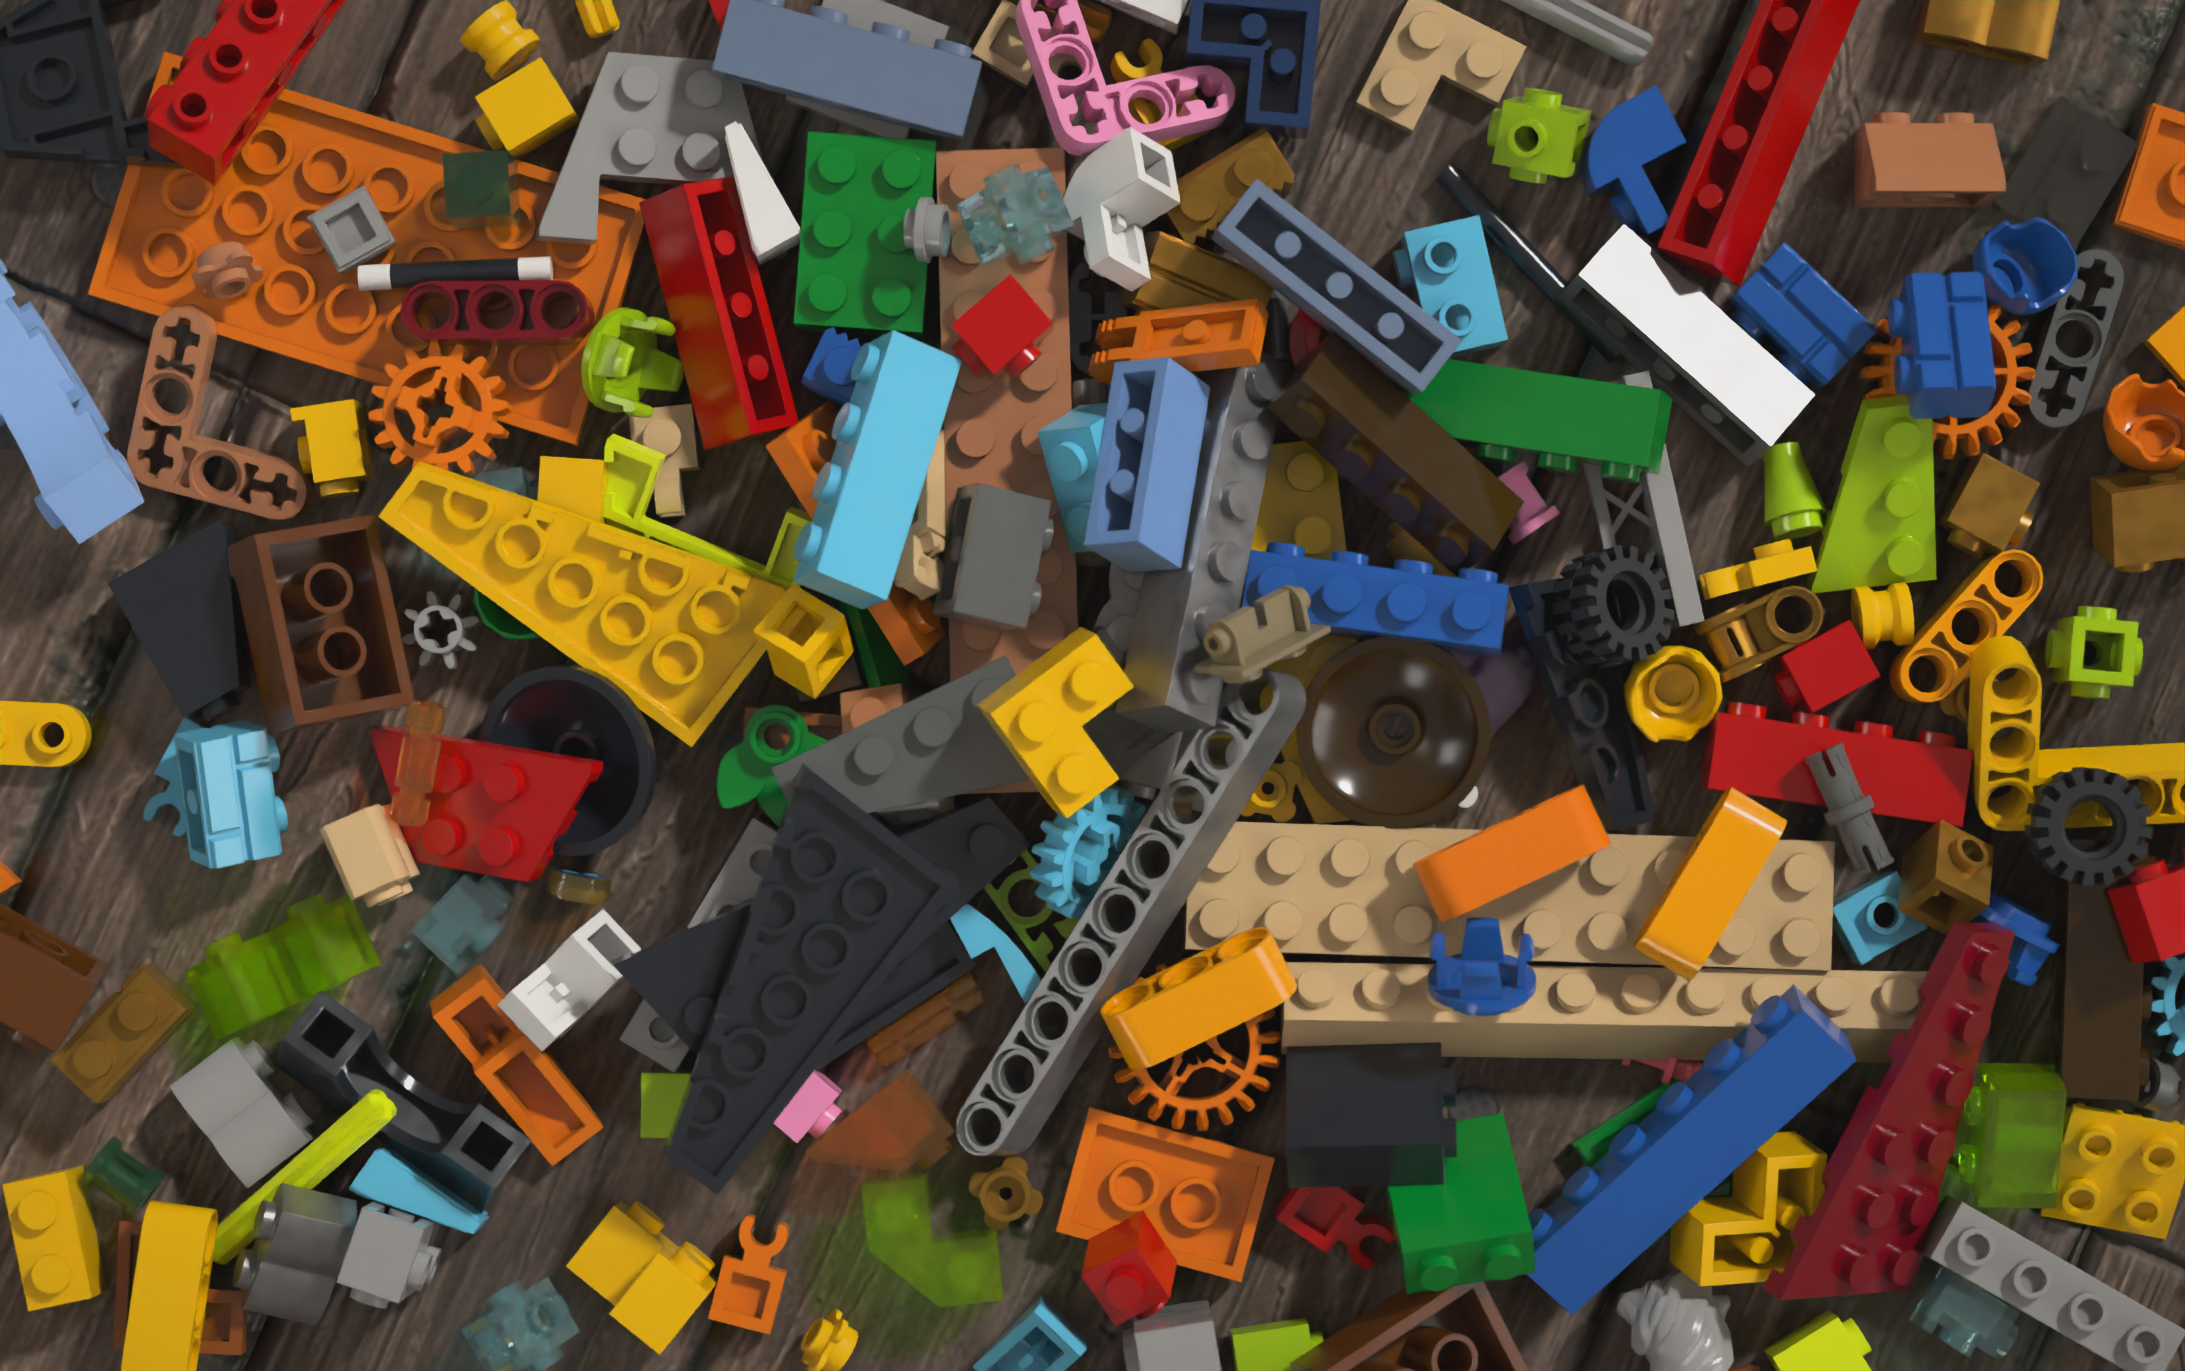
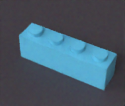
M894 330L870 343H865L861 347L851 369V379L856 381L850 403L847 402L843 405L833 425L832 438L837 440L831 463L827 462L822 467L814 484L813 498L818 500L812 522L807 523L803 527L795 543L793 557L799 563L793 578L794 582L862 610L887 600L961 366V359Z

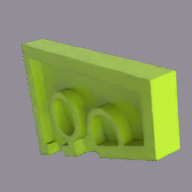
M1908 395L1862 400L1840 470L1842 480L1832 511L1828 510L1824 529L1821 531L1824 538L1816 560L1817 571L1809 573L1805 583L1807 589L1813 593L1850 590L1853 587L1885 586L1900 582L1911 583L1937 580L1932 418L1913 419L1909 414Z

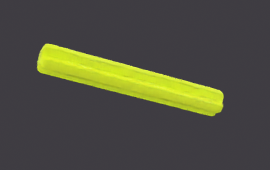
M379 1089L371 1090L217 1226L214 1262L221 1265L227 1264L242 1249L246 1248L256 1239L253 1237V1228L258 1208L263 1200L272 1202L277 1189L282 1183L312 1190L390 1122L396 1115L397 1109L395 1104L388 1099L387 1095Z

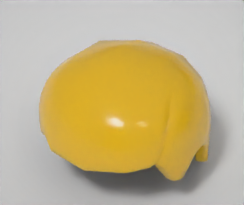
M1663 646L1656 654L1648 655V658L1636 661L1624 686L1628 715L1636 727L1649 740L1655 743L1659 740L1683 742L1691 740L1698 734L1700 729L1705 728L1714 720L1715 713L1718 711L1723 699L1720 676L1717 669L1701 652L1685 646Z

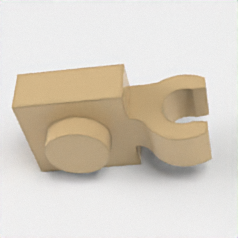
M693 405L653 408V415L649 418L629 416L631 441L667 455L654 488L656 514L660 518L686 516L681 472L700 470Z

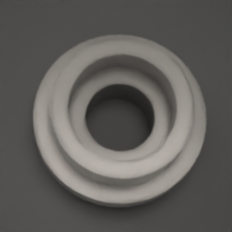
M920 197L916 210L908 209L905 214L903 228L904 245L906 248L914 249L918 262H930L932 256L945 257L950 245L951 214L949 206L935 204L932 197Z

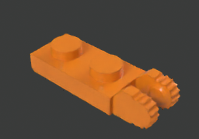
M1254 298L1141 311L1137 316L1116 318V320L1109 319V321L1103 320L1102 324L1099 323L1095 340H1097L1096 344L1100 345V349L1103 348L1106 351L1102 350V352H1096V355H1092L1088 371H1090V376L1094 377L1093 380H1098L1099 383L1108 385L1112 381L1114 363L1122 361L1169 357L1189 372L1259 365L1269 314L1263 302Z

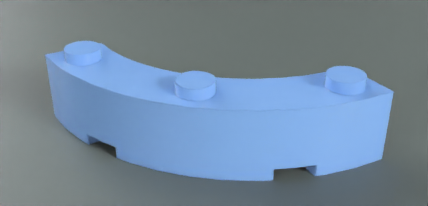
M0 259V426L7 424L32 471L41 493L34 497V501L41 514L55 530L64 525L75 540L81 544L145 501L125 457L118 449L115 450L103 435L110 430L106 421L41 316L30 301L18 307L12 298L16 294L4 276L8 271Z

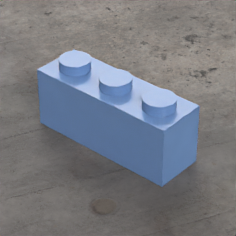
M1169 357L1114 363L1084 545L1126 572L1181 569L1211 386Z

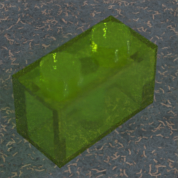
M1977 1063L1975 1086L1972 1087L1964 1106L1965 1122L1967 1125H1972L1970 1145H1961L1959 1175L1962 1183H1969L1978 1207L2056 1208L2067 1091L2054 1064Z

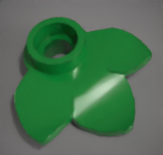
M769 705L758 710L750 718L745 728V741L730 749L723 756L718 769L717 793L720 804L724 809L738 807L757 798L759 805L767 816L780 827L788 802L771 768L828 740L809 733L804 718L796 710L785 705ZM779 724L788 730L789 741L784 748L775 749L767 743L765 734L771 725Z

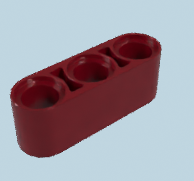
M561 280L427 281L418 283L407 291L402 299L400 309L402 322L408 331L427 344H430V341H437L441 346H455L457 343L464 346L568 345L577 343L585 338L592 329L595 318L593 305L588 297L572 283ZM498 297L511 299L514 306V314L510 323L501 329H488L482 317L487 303ZM560 297L574 298L579 308L578 317L575 322L563 329L550 327L546 317L550 304ZM432 298L446 299L450 311L445 324L434 330L423 329L418 317L422 305Z

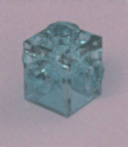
M1019 165L1002 169L983 180L986 188L956 205L981 265L1016 255L1019 264L1036 260L1055 250L1052 239L1074 226L1049 166L1022 173Z
M548 1277L526 1289L519 1279L515 1280L487 1297L486 1301L491 1310L461 1329L485 1371H520L525 1367L528 1371H543L565 1357L559 1346L581 1332L570 1315L568 1304L557 1293Z

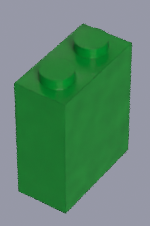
M1503 1113L1456 1121L1457 1158H1445V1184L1384 1186L1407 1294L1424 1291H1442L1453 1286L1488 1280H1507L1517 1275L1536 1272L1532 1228Z

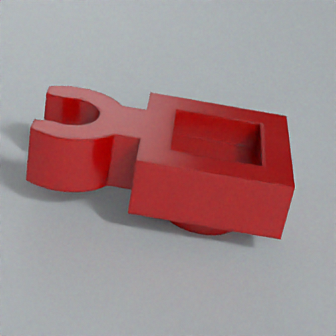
M1352 1187L1291 1188L1275 1209L1276 1220L1328 1254L1338 1240L1347 1245L1351 1260L1364 1269L1371 1270L1375 1264L1373 1254L1360 1245L1365 1237L1376 1235L1389 1244L1395 1239L1393 1228L1387 1220L1378 1215L1369 1214L1361 1216L1359 1214L1366 1205L1365 1199L1361 1193Z

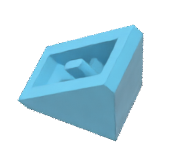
M1041 1294L972 1367L976 1371H1065L1087 1350V1338Z

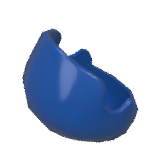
M2033 217L2018 224H2010L2007 220L2003 221L1986 232L1973 251L1974 272H1980L1984 276L1986 300L1991 305H2001L2002 310L2014 315H2031L2049 308L2068 292L2078 278L2077 255L2067 236L2041 217Z

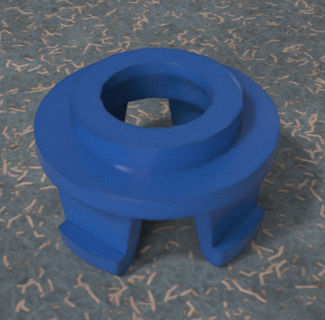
M1990 890L1989 906L1969 922L1997 923L2015 932L2008 956V977L2010 980L2028 987L2037 980L2038 977L2035 974L2049 953L2056 954L2061 945L2048 934L2052 927L2049 921L1994 890Z
M1486 917L1467 918L1462 952L1447 957L1445 936L1439 932L1435 933L1430 942L1429 954L1432 960H1437V963L1428 974L1429 993L1442 1005L1460 1013L1473 1016L1498 1015L1526 1003L1536 991V974L1532 967L1527 964V961H1532L1535 953L1532 937L1527 933L1520 936L1518 958L1504 954L1499 919Z

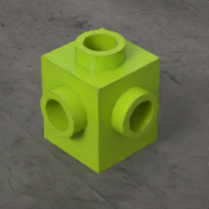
M1525 88L1523 97L1517 96L1503 100L1502 109L1496 108L1492 113L1487 134L1488 146L1495 147L1492 164L1510 167L1509 177L1512 179L1539 184L1547 183L1548 175L1568 178L1579 174L1591 110L1561 105L1563 95L1561 93L1537 88ZM1533 129L1537 132L1538 142L1533 136Z
M2078 606L2077 616L2058 619L2057 630H2050L2048 632L2045 645V665L2047 668H2054L2052 683L2071 684L2070 696L2093 699H2109L2110 688L2132 687L2134 676H2138L2143 659V642L2141 638H2137L2139 622L2116 620L2117 609ZM2085 642L2091 643L2097 652L2096 660L2090 666L2083 665Z

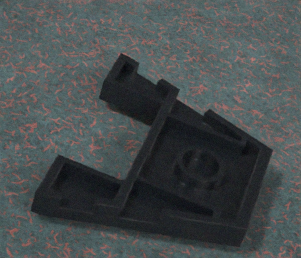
M31 0L0 19V147L8 158L185 168L149 146L148 121L144 116L127 120L105 9L136 0Z

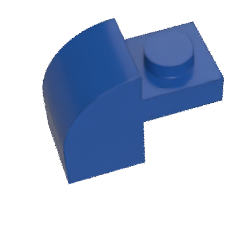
M1657 85L1611 110L1591 134L1584 149L1582 159V179L1588 197L1611 186L1616 196L1610 198L1609 202L1621 226L1625 224L1630 230L1634 229L1636 234L1646 238L1664 230L1669 217L1643 169L1679 151L1686 143Z

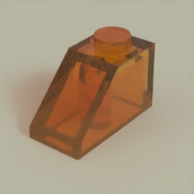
M908 1067L806 1149V1152L813 1161L903 1172L916 1162L924 1171L953 1148L946 1138L955 1131L956 1126Z

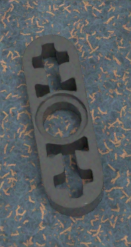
M2091 249L2077 255L2078 272L2089 269L2094 263L2100 266L2098 276L2107 281L2106 288H2099L2091 294L2086 308L2089 310L2098 309L2100 311L2098 319L2083 310L2065 309L2066 301L2073 305L2081 302L2085 291V282L2080 279H2076L2068 292L2050 306L2031 368L2035 369V378L2026 381L2024 388L2032 396L2030 404L2022 406L2026 418L2038 428L2055 430L2065 427L2077 420L2084 409L2124 284V272L2121 264L2112 254L2104 250ZM2063 323H2078L2088 332L2090 343L2088 350L2083 356L2071 358L2062 354L2058 349L2056 333ZM2047 361L2061 369L2080 370L2079 379L2073 375L2064 378L2060 397L2069 401L2068 409L2055 411L2052 417L2045 414L2047 404L2038 400L2039 392L2052 389L2059 372L2057 370L2047 371L2045 369Z

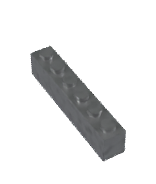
M1263 351L1261 352L1259 365L1191 372L1211 387L1181 569L1145 571L1124 674L1134 687L1118 698L1115 711L1162 734L1215 727L1224 676L1195 673L1194 666L1211 658L1203 644V637L1207 633L1209 625L1238 610L1240 606L1278 417L1267 407L1286 381L1289 367L1288 364Z

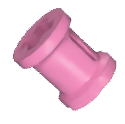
M1524 461L1498 477L1524 501L1509 525L1511 532L1508 539L1513 545L1560 514L1555 505H1546L1526 476L1529 467Z

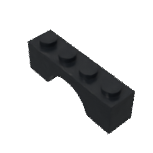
M322 991L282 1039L274 1065L342 1114L350 1110L371 1090L379 1089L383 1091L388 1099L395 1104L397 1112L390 1122L380 1129L374 1137L481 1213L485 1211L518 1167L531 1142L529 1138L480 1103H458L440 1096L420 1084L387 1054L380 1044L373 1027Z

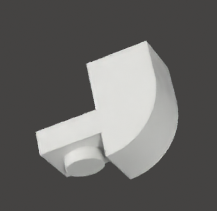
M1129 127L1087 156L1074 173L1064 195L1061 209V228L1085 241L1084 255L1090 269L1097 275L1106 277L1131 292L1151 280L1142 227L1181 203L1172 152Z
M602 909L574 932L542 966L512 989L498 1006L523 1034L527 1035L541 1051H544L556 1039L563 1037L624 979L612 965L611 961L630 952L636 953L642 949Z

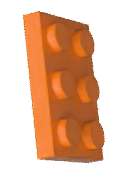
M1089 1106L1055 1232L1089 1241V1238L1144 1211L1176 1259V1265L1241 1282L1275 1157Z

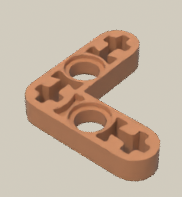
M182 304L164 312L157 319L153 328L127 450V463L133 476L138 482L152 488L269 519L285 520L295 516L309 504L313 495L311 475L303 473L300 463L285 457L197 434L217 342V327L213 317L205 309L194 304ZM185 319L191 321L190 331L200 335V342H194L186 347L182 360V365L194 364V372L183 366L162 365L163 358L171 361L178 356L180 338L171 334V327L183 323ZM162 379H175L186 388L188 403L182 412L170 413L158 404L156 388ZM150 420L162 426L182 427L181 433L174 430L166 435L164 454L173 457V464L166 465L159 472L153 470L154 460L145 456V450H149L158 444L162 431V426L150 427ZM223 456L233 463L237 472V479L231 489L218 490L212 487L206 480L204 466L210 457ZM252 465H256L259 468L253 478L256 480L273 482L281 474L288 476L287 486L297 490V496H291L281 505L276 502L277 494L274 490L261 486L252 489L250 497L244 496V492L252 479Z

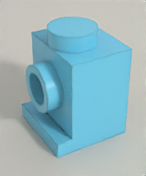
M1886 871L1833 900L1832 928L1851 963L1863 965L1872 960L1876 955L1927 929V926L1922 922L1898 911L1901 878L1897 871ZM1886 902L1892 906L1895 916L1889 926L1880 927L1876 924L1873 913L1879 904Z

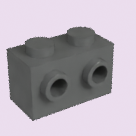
M981 483L957 488L943 558L942 588L936 594L932 615L1000 631L1027 629L1028 620H1032L1036 615L1041 600V585L1039 582H1036L1040 557L1045 556L1048 552L1053 538L1054 524L1053 520L1048 518L1051 501Z

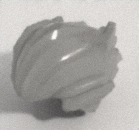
M1682 1271L1677 1275L1667 1274L1661 1280L1647 1281L1642 1288L1632 1289L1629 1292L1618 1295L1616 1310L1618 1315L1631 1325V1347L1636 1354L1646 1355L1650 1363V1371H1728L1733 1364L1734 1356L1731 1334L1725 1322L1726 1314L1731 1306L1729 1296L1723 1294L1713 1295L1712 1286H1699Z

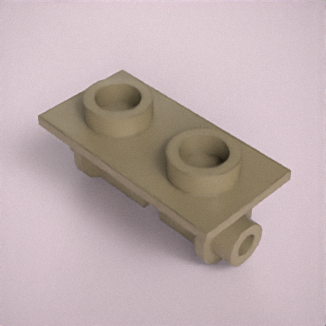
M1283 585L1275 591L1255 600V608L1244 606L1212 622L1203 637L1204 647L1211 655V658L1194 666L1195 673L1224 676V681L1227 683H1244L1255 680L1263 675L1262 668L1277 660L1290 659L1305 653L1307 644L1331 632L1330 626L1310 623L1308 609L1311 601L1309 594L1304 588Z

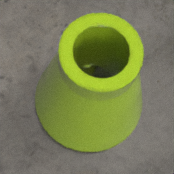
M1787 442L1771 446L1762 454L1764 460V525L1772 527L1775 540L1797 539L1822 531L1824 529L1822 516L1827 513V509L1802 457L1800 444L1798 442Z

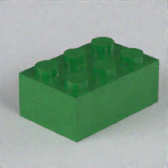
M808 131L794 325L798 331L824 333L826 329L834 327L838 334L846 332L847 335L881 337L894 330L915 340L925 341L931 261L918 262L916 260L914 249L906 248L904 245L903 228L906 211L908 209L916 210L920 197H932L935 202L937 184L936 151H939L936 141Z

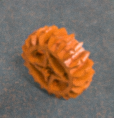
M1989 305L1987 307L1997 388L1988 414H1985L1983 417H1977L1967 424L1957 425V418H1952L1951 415L1937 418V423L1932 421L1933 444L1937 440L1938 454L1943 461L1954 458L1957 440L1967 457L1980 453L1978 435L1990 446H1995L2002 442L2001 431L1995 421L2010 429L2017 427L2021 421L2017 413L2007 406L2008 403L2015 406H2026L2031 402L2032 396L2027 391L2015 387L2016 382H2025L2035 378V369L2017 367L2016 359L2031 353L2032 348L2029 343H2021L2012 347L2008 337L2017 333L2021 325L2017 320H2013L2000 328L1995 321L2002 312L2001 305ZM1881 319L1874 327L1878 330L1877 334L1887 344L1868 342L1863 349V353L1868 357L1879 360L1880 365L1868 366L1860 370V379L1878 381L1879 389L1865 394L1863 400L1901 396L1895 390L1894 366L1896 356L1901 355L1903 351L1901 337H1891L1888 320Z
M1164 963L1157 965L1156 972L1158 973L1168 967ZM1139 977L1135 980L1134 984L1144 980V978ZM1272 1008L1244 1022L1248 1037L1247 1054L1244 1062L1222 1048L1217 1041L1216 1035L1206 1040V1043L1211 1047L1213 1053L1224 1059L1222 1062L1210 1055L1200 1060L1197 1055L1196 1061L1187 1060L1182 1070L1176 1073L1183 1061L1181 1057L1183 1052L1172 1057L1167 1073L1160 1084L1155 1081L1146 1068L1133 1070L1128 1066L1114 1073L1117 1083H1124L1134 1077L1138 1079L1140 1085L1130 1092L1128 1101L1135 1105L1141 1102L1149 1093L1155 1098L1147 1113L1148 1118L1156 1121L1161 1116L1165 1105L1174 1108L1171 1117L1173 1129H1182L1185 1122V1111L1196 1112L1195 1122L1198 1130L1206 1131L1209 1126L1206 1111L1217 1108L1223 1124H1231L1233 1116L1227 1103L1236 1098L1241 1107L1250 1112L1255 1107V1104L1251 1097L1244 1092L1249 1083L1264 1092H1267L1271 1087V1083L1265 1077L1256 1074V1070L1259 1064L1269 1068H1277L1279 1066L1280 1059L1278 1056L1270 1053H1261L1262 1044L1279 1042L1281 1040V1033L1273 1029L1260 1031L1258 1023L1273 1017L1275 1011ZM1117 1045L1108 1048L1110 1058H1123ZM1201 1067H1211L1234 1078L1224 1088L1208 1095L1193 1097L1177 1094L1190 1074Z

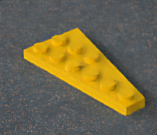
M421 461L413 468L378 516L580 666L610 679L632 699L641 711L691 748L767 650L765 643L755 638L753 630L789 588V586Z

